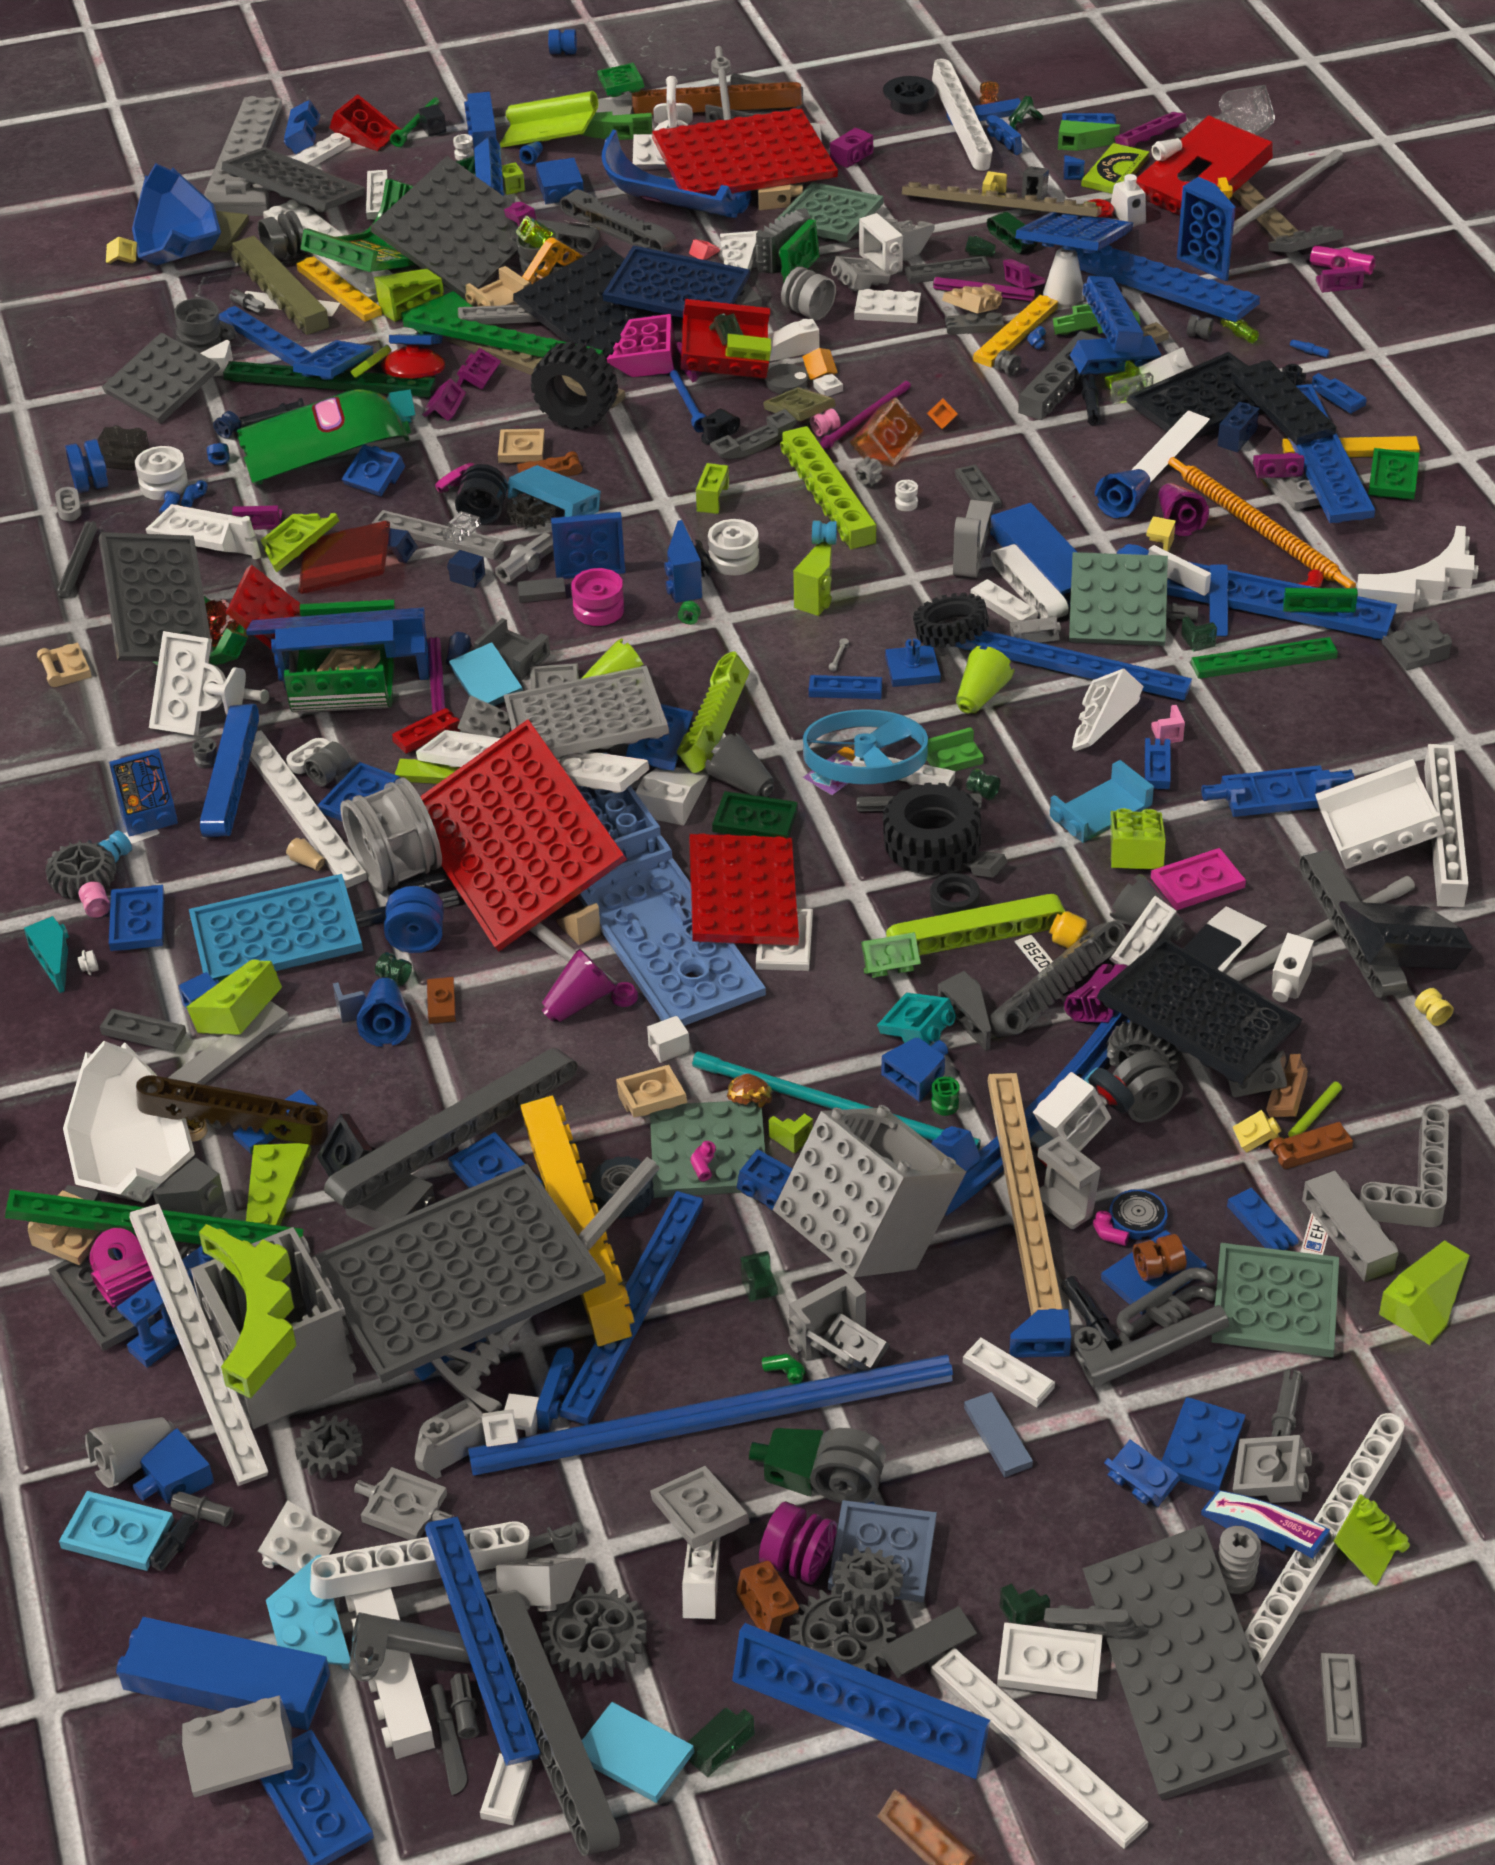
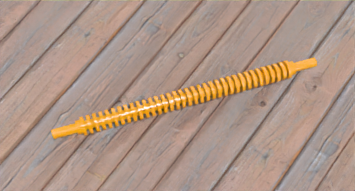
M1175 457L1169 459L1168 464L1181 473L1186 483L1196 488L1206 497L1216 502L1311 570H1320L1325 580L1337 581L1345 588L1356 587V583L1343 575L1336 563L1303 540H1300V538L1238 497L1196 466H1186Z

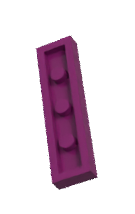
M1171 112L1115 136L1116 144L1134 147L1138 142L1150 140L1151 136L1162 135L1165 133V130L1178 128L1179 124L1187 121L1186 114Z

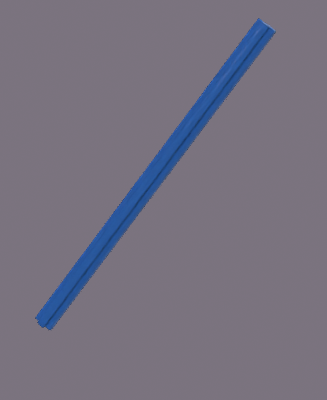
M942 1355L518 1438L517 1443L489 1447L486 1445L468 1448L472 1474L475 1476L953 1382V1370L949 1362V1356Z

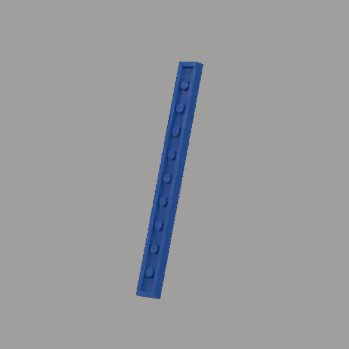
M990 631L982 632L980 637L975 636L973 641L966 639L965 644L961 645L960 642L955 643L956 646H954L971 651L977 646H981L980 649L984 650L987 647H992L1002 652L1011 661H1018L1094 680L1124 668L1144 686L1142 691L1184 701L1192 685V678Z
M676 1191L625 1286L630 1304H626L625 1307L630 1306L635 1322L629 1324L632 1337L599 1347L595 1342L559 1409L560 1417L589 1425L703 1208V1198Z

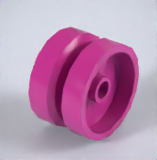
M593 568L582 571L575 576L572 581L573 612L577 620L591 626H604L614 623L621 618L624 613L623 581L619 574L604 568Z

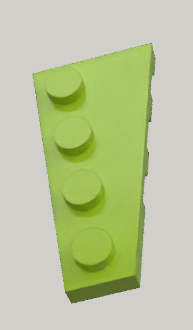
M302 1143L254 1145L246 1221L281 1225L287 1210V1202L289 1198H292L295 1191L294 1185L298 1176H301L304 1169V1161L311 1152L310 1145Z

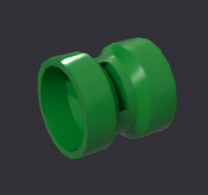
M943 1076L937 1078L932 1083L933 1096L931 1107L937 1114L948 1116L954 1114L959 1109L958 1096L960 1085L957 1080Z

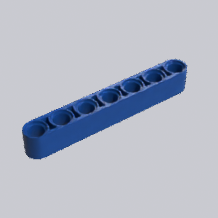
M256 704L231 705L229 707L200 818V831L205 838L231 835L259 723V710Z

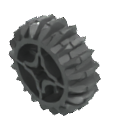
M79 840L76 844L69 842L67 847L60 846V851L52 852V857L47 859L48 863L45 872L48 884H50L55 893H60L62 898L69 895L72 900L75 897H79L80 888L89 882H99L104 888H109L110 882L115 881L114 877L117 869L112 852L107 851L104 846H99L100 842L93 844L91 840H88L86 843H82Z
M1123 1021L1120 1026H1116L1107 1043V1057L1110 1059V1065L1115 1066V1068L1132 1055L1143 1051H1156L1160 1053L1174 1073L1182 1060V1052L1175 1045L1165 1039L1154 1036L1147 1028L1134 1024L1131 1021L1129 1023Z

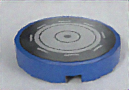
M1131 1189L1121 1192L1113 1199L1109 1208L1113 1227L1129 1232V1238L1134 1240H1142V1237L1147 1236L1149 1238L1157 1236L1163 1231L1167 1223V1207L1160 1197L1146 1190Z

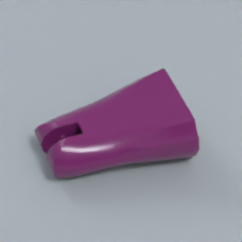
M1102 964L1084 986L1067 996L1064 1003L1066 1014L1078 1022H1110L1116 1010L1107 1008L1096 997L1100 989L1128 965L1115 964L1113 967L1111 964Z

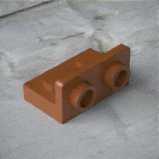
M767 1560L741 1569L736 1595L757 1628L779 1636L783 1618L798 1613L799 1605L770 1561Z

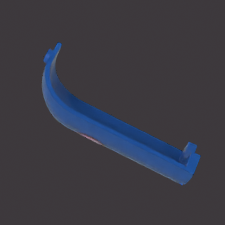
M612 130L610 136L605 140L602 150V162L605 171L620 190L631 196L731 218L737 217L738 213H743L752 201L751 190L732 195L729 186L726 185L720 186L716 196L678 189L673 179L649 174L635 166L622 151L617 130Z

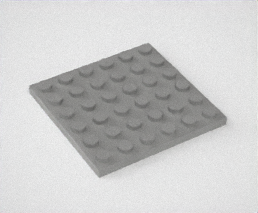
M647 666L504 695L511 729H515L529 719L556 759H560L568 754H585L589 750L597 748L609 749L617 744H633L641 739H657L665 734H669L668 724Z

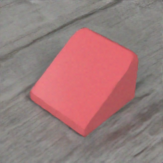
M695 239L689 254L697 259L706 260L719 253L721 249L708 241Z

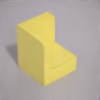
M117 237L108 243L106 263L111 264L117 259L134 263L136 261L137 242Z
M1153 517L1146 536L1150 537L1149 540L1164 543L1163 550L1169 552L1174 540L1176 521Z

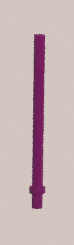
M904 381L835 432L822 437L819 444L824 450L833 447L834 442L910 389V382Z

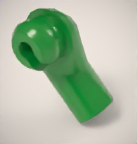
M780 1354L762 1358L764 1372L782 1370L787 1374L790 1383L799 1384L803 1381L806 1373L803 1364L791 1355Z

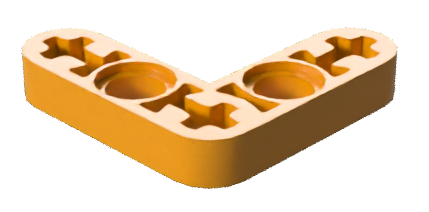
M549 238L544 242L522 277L533 284L548 276L556 262L565 267L584 256L556 238ZM553 246L558 249L557 252L552 250ZM569 252L568 258L566 260H562L564 254ZM545 261L544 267L538 270L539 265Z

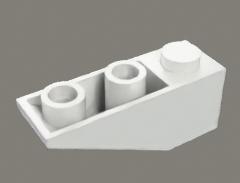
M720 1537L695 1549L687 1544L682 1583L683 1618L715 1619Z

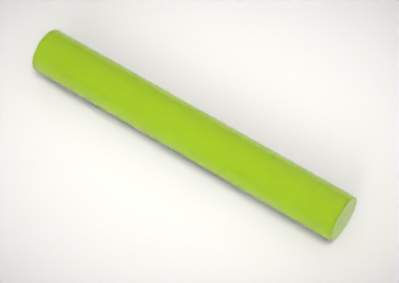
M1333 1082L1288 1132L1289 1137L1304 1133L1342 1090L1340 1083Z

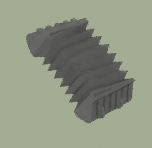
M797 209L795 213L791 212L790 215L786 213L785 217L780 216V220L775 219L774 224L770 222L769 228L764 226V231L760 229L757 231L755 243L757 272L773 274L777 271V265L782 267L781 258L779 257L780 248L808 219H811L807 209Z

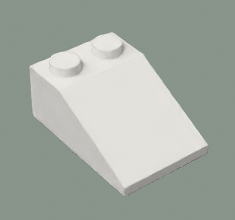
M657 767L643 777L636 790V794L655 820L684 826L709 778V774L703 772L692 773L689 769L675 767L674 771L662 770Z

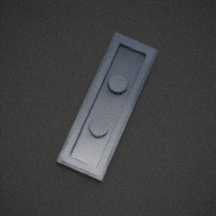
M992 1392L964 1402L966 1413L1004 1478L1032 1468V1458Z

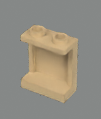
M504 266L499 268L500 280L480 289H477L470 283L465 285V297L467 302L474 307L518 305L513 301V294L529 286L530 282Z

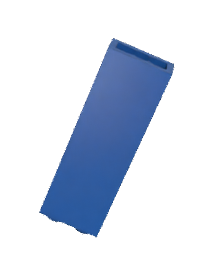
M1032 503L991 515L990 534L1002 547L1015 544L1067 601L1068 607H1070L1073 552L1077 551Z
M142 1617L138 1628L133 1629L129 1639V1648L125 1656L120 1657L116 1669L123 1690L222 1712L229 1708H238L255 1703L260 1699H269L280 1695L291 1727L303 1730L309 1729L330 1676L327 1656Z

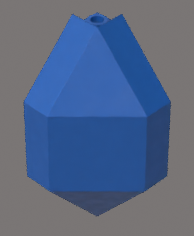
M155 163L148 176L145 175L132 226L134 241L137 242L138 258L157 266L211 250L221 234L214 204L173 167L170 170Z

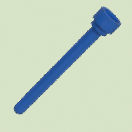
M672 370L670 377L692 415L691 424L696 432L702 433L703 426L701 421L706 415L699 412L679 373L676 370Z

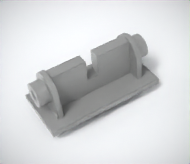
M1056 617L1009 622L1012 637L1037 643L1059 641L1058 632L1061 631L1060 622H1057Z

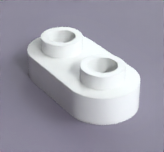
M315 738L297 748L287 756L289 769L296 774L306 773L304 761L316 752H319L320 749L330 742L324 738Z

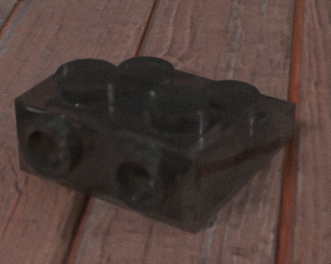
M117 425L105 427L97 439L106 468L135 471L137 456L149 447L147 432L138 427L134 429H123Z

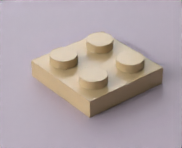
M501 429L498 463L543 460L544 429Z

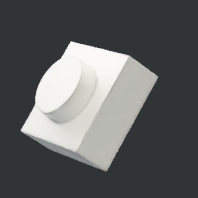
M833 374L824 375L813 380L814 388L822 395L831 396L843 392V384Z
M514 1409L483 1413L482 1422L487 1447L518 1442Z

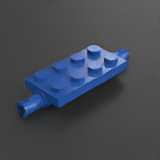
M1319 765L1222 776L1221 784L1202 785L1201 794L1204 802L1218 799L1228 801L1233 817L1319 808L1315 794L1353 781L1354 773H1352V769L1330 772L1329 770H1322Z

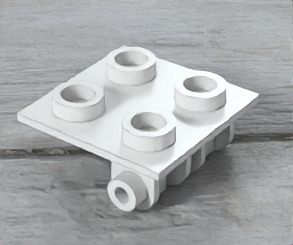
M287 1500L258 1552L263 1554L262 1564L265 1567L273 1568L274 1565H281L296 1574L317 1555H329L342 1532Z

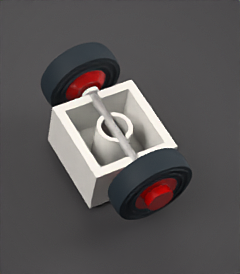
M1098 1068L1090 1075L1089 1083L1070 1072L1065 1079L1058 1083L1057 1087L1045 1100L1038 1104L1033 1114L1044 1131L1039 1130L1030 1139V1145L1043 1165L1047 1167V1164L1038 1157V1149L1041 1146L1061 1136L1078 1151H1081L1111 1119L1105 1107L1106 1104L1121 1113H1126L1134 1105L1135 1099L1119 1077L1103 1068Z

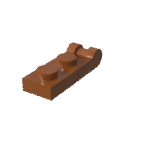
M574 451L568 452L563 457H551L545 460L527 461L517 464L518 473L536 465L565 477L578 475L582 472L579 457Z
M1336 1122L1285 1139L1277 1137L1268 1146L1271 1152L1279 1157L1278 1162L1281 1167L1289 1169L1352 1149L1353 1140L1342 1124Z

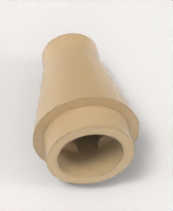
M295 838L287 847L286 854L291 861L313 868L316 871H319L325 864V858L306 839Z

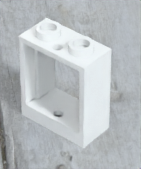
M878 213L860 218L859 255L870 259L888 275L902 272L903 235Z

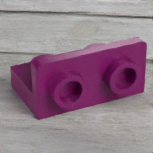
M479 347L475 354L470 353L465 362L466 366L463 364L459 369L457 384L461 386L464 380H467L483 390L499 367L501 360Z
M1298 453L1262 454L1253 456V465L1257 478L1300 477L1303 475L1305 459L1303 455Z

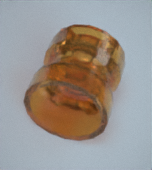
M986 81L981 83L980 93L982 95L979 100L980 105L999 102L997 96L999 85L996 82Z

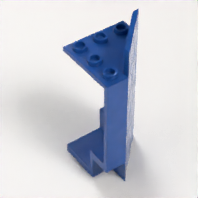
M424 607L252 620L246 630L247 636L275 633V639H271L272 653L275 654V666L278 668L279 682L283 681L285 691L284 670H290L289 651L384 644L387 658L416 656L420 680H429L428 641Z

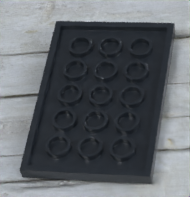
M1229 352L1128 395L1127 398L1128 404L1166 432L1187 411L1209 418L1210 420L1191 440L1218 429L1220 423L1239 402L1248 403L1259 408L1231 379L1232 370L1248 365Z

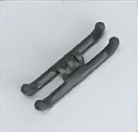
M1189 1268L1124 1308L1116 1319L1117 1327L1121 1331L1119 1335L1120 1346L1132 1342L1131 1338L1155 1322L1165 1328L1172 1325L1173 1322L1181 1321L1182 1316H1189L1191 1310L1185 1303L1190 1299L1201 1297L1208 1301H1214L1216 1292L1211 1288L1200 1285L1190 1286L1178 1294L1172 1295L1173 1291L1191 1280L1198 1279L1206 1283H1212L1215 1280L1214 1274L1204 1268ZM1146 1309L1147 1313L1145 1315L1135 1320L1131 1324L1128 1322L1131 1318H1133L1134 1316H1136L1137 1314Z

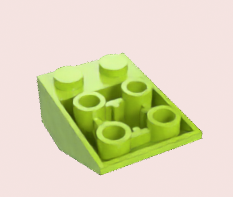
M1126 808L1110 811L1111 868L1157 869L1163 867L1165 833L1162 812H1157L1153 809L1134 812Z

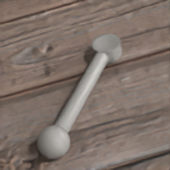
M846 638L840 639V648L834 661L829 664V670L832 672L837 671V664L843 650L849 646V640Z

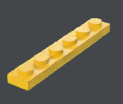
M314 256L296 263L297 271L364 322L382 315V309L379 305Z
M1039 295L973 354V361L992 368L998 353L1003 349L1010 352L1058 309V301L1048 296Z

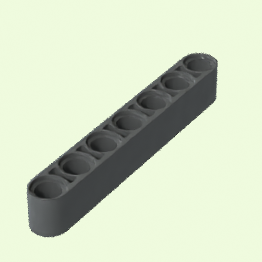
M1324 850L1301 856L1299 867L1303 877L1375 996L1382 998L1405 992L1407 980L1400 966L1369 965L1339 906L1341 901H1360L1330 852Z

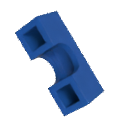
M310 100L290 110L284 142L289 149H292L294 154L315 143L316 133L312 128L319 124L320 113Z

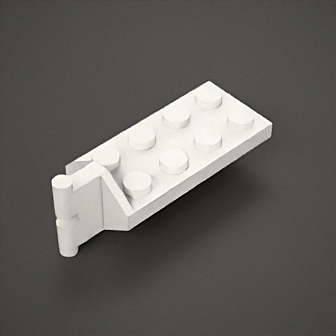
M171 504L146 528L147 534L193 535L196 547L252 555L253 559L261 557L257 540L253 538L255 533L249 516L237 517Z

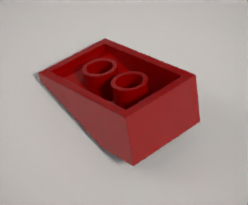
M359 94L334 112L329 127L335 133H340L350 138L352 143L375 151H379L390 142V135L395 130H401Z

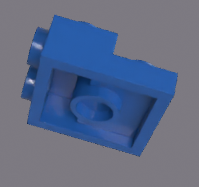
M363 445L343 476L342 481L345 485L382 496L389 483H396L405 468V464L402 461V457L395 452L389 453L377 446Z

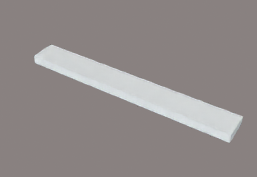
M951 1649L931 1666V1674L975 1714L990 1719L989 1727L1123 1849L1148 1828V1821L957 1649Z

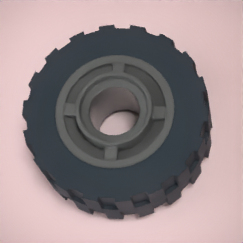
M619 1156L611 1160L608 1159L596 1167V1170L591 1174L589 1184L594 1198L592 1201L597 1204L599 1210L603 1208L642 1163L640 1159L630 1158V1156ZM652 1178L618 1216L619 1219L629 1216L633 1217L637 1213H642L646 1207L650 1206L651 1200L654 1199Z

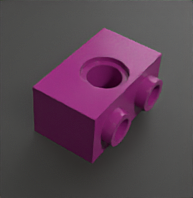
M854 128L830 142V157L832 161L849 168L873 153L874 149L873 135Z

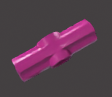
M1316 245L1312 248L1310 254L1312 265L1332 269L1363 266L1364 274L1367 275L1373 273L1376 261L1372 255L1355 253L1347 247L1339 250Z

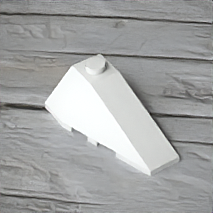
M813 319L793 322L768 334V338L771 339L770 361L808 354L819 348V329Z

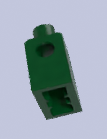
M776 1428L772 1432L769 1445L752 1442L749 1460L764 1463V1480L768 1483L811 1497L814 1487L812 1486L810 1476L824 1431Z

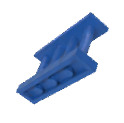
M202 1246L182 1259L196 1296L197 1292L191 1268L214 1259L203 1252ZM155 1280L117 1306V1311L138 1329L139 1336L127 1344L129 1353L146 1368L180 1344ZM161 1309L163 1318L149 1327L148 1318Z

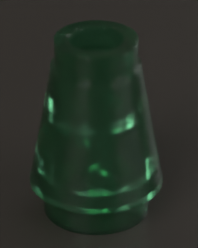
M976 235L974 237L969 236L965 252L969 253V255L993 257L996 245Z

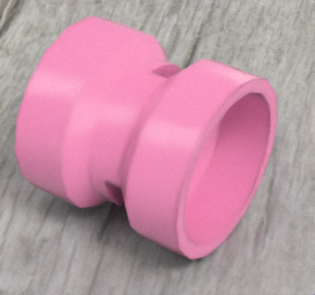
M830 408L824 411L823 414H816L810 418L811 428L820 437L827 434L828 430L834 431L839 429L840 418L837 412Z
M89 882L80 888L78 894L88 916L99 918L108 913L110 901L101 883Z

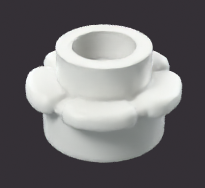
M83 950L82 956L78 957L81 971H87L89 975H92L91 972L99 970L96 956L93 950L87 952Z

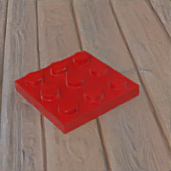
M253 565L246 569L226 610V614L246 630L252 620L301 617L300 602L295 600ZM275 633L254 635L272 650L271 639H275Z

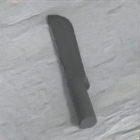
M436 1684L430 1690L451 1795H455L465 1787L467 1774L453 1725V1717L448 1712L444 1687L441 1684Z

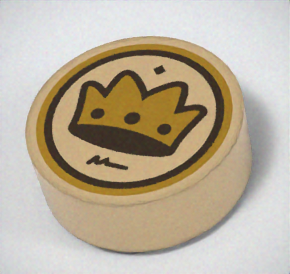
M187 1116L185 1117L191 1141L195 1142L204 1138L208 1132L206 1120L204 1119L203 1122H200L197 1116H194L192 1120H189Z

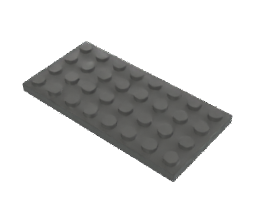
M1204 1525L1083 1568L1095 1606L1105 1609L1126 1610L1139 1628L1135 1636L1105 1637L1161 1800L1290 1755Z

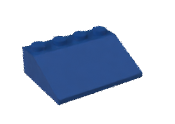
M1197 177L1183 186L1177 259L1221 280L1227 281L1229 277L1235 206L1216 184L1201 177Z

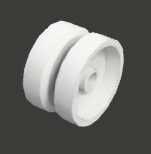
M158 446L144 450L137 456L135 467L140 491L145 497L152 500H164V495L168 491L177 492L179 495L185 492L189 484L184 456L179 449L170 446Z
M728 519L714 524L708 532L710 566L718 573L732 576L752 571L759 562V533L757 528L752 523L740 519Z

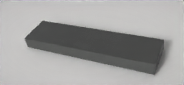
M985 256L905 267V275L909 284L934 281L935 277L952 279L990 273V266Z

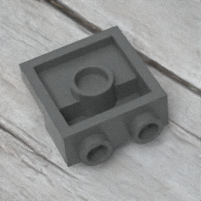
M1427 616L1406 621L1403 630L1383 636L1382 644L1408 671L1448 659L1452 640L1448 634L1443 635L1439 631V625L1435 620L1430 621Z

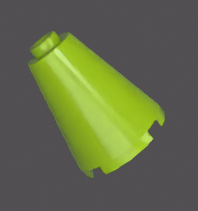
M621 638L604 653L581 679L637 668L644 664L628 642L624 645L622 644L624 639Z
M977 646L969 654L956 698L958 708L964 713H976L1014 675L1015 670L1014 668L1011 670L1009 658L992 647H987L984 650L980 649L981 646Z

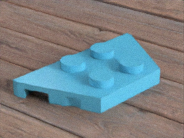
M317 1555L266 1599L278 1646L327 1656L328 1664L341 1665L342 1669H349L350 1656L334 1598L320 1599L315 1597L310 1590L311 1565L315 1559L321 1557V1555Z

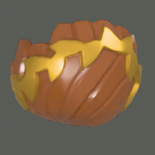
M743 1074L730 1082L727 1097L734 1103L747 1105L750 1101L758 1102L759 1108H762L765 1103H771L772 1088L755 1075Z

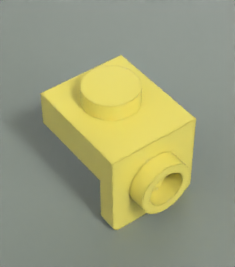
M1262 1110L1233 1126L1239 1143L1246 1153L1270 1139L1273 1140L1279 1137L1278 1133L1281 1132V1128L1274 1117L1269 1119Z

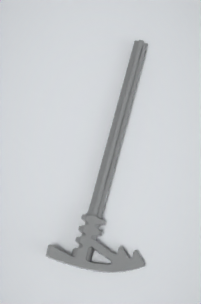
M646 1157L578 1235L588 1251L660 1169L654 1160ZM531 1317L485 1337L487 1340L485 1343L477 1342L475 1344L476 1354L458 1349L445 1355L466 1364L457 1375L446 1366L441 1358L435 1359L431 1363L458 1393L466 1399L469 1398L483 1413L499 1411L502 1407L499 1401L476 1391L481 1385L479 1377L481 1375L489 1376L491 1372L488 1366L490 1364L498 1365L500 1363L498 1355L510 1352V1341Z

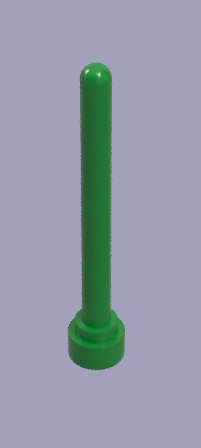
M434 97L425 107L438 105L439 99ZM419 113L402 130H395L390 135V141L395 147H401L406 143L407 135L420 123Z

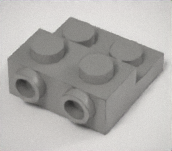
M836 256L831 268L833 276H837L839 281L843 282L844 285H848L850 290L856 292L858 290L870 289L871 284H888L891 277L870 259Z
M1300 1435L1240 1439L1233 1484L1234 1493L1245 1496L1267 1495L1270 1503L1301 1501L1302 1492H1307L1309 1489L1308 1476L1304 1471L1305 1467L1311 1466L1312 1463L1310 1448L1305 1447Z

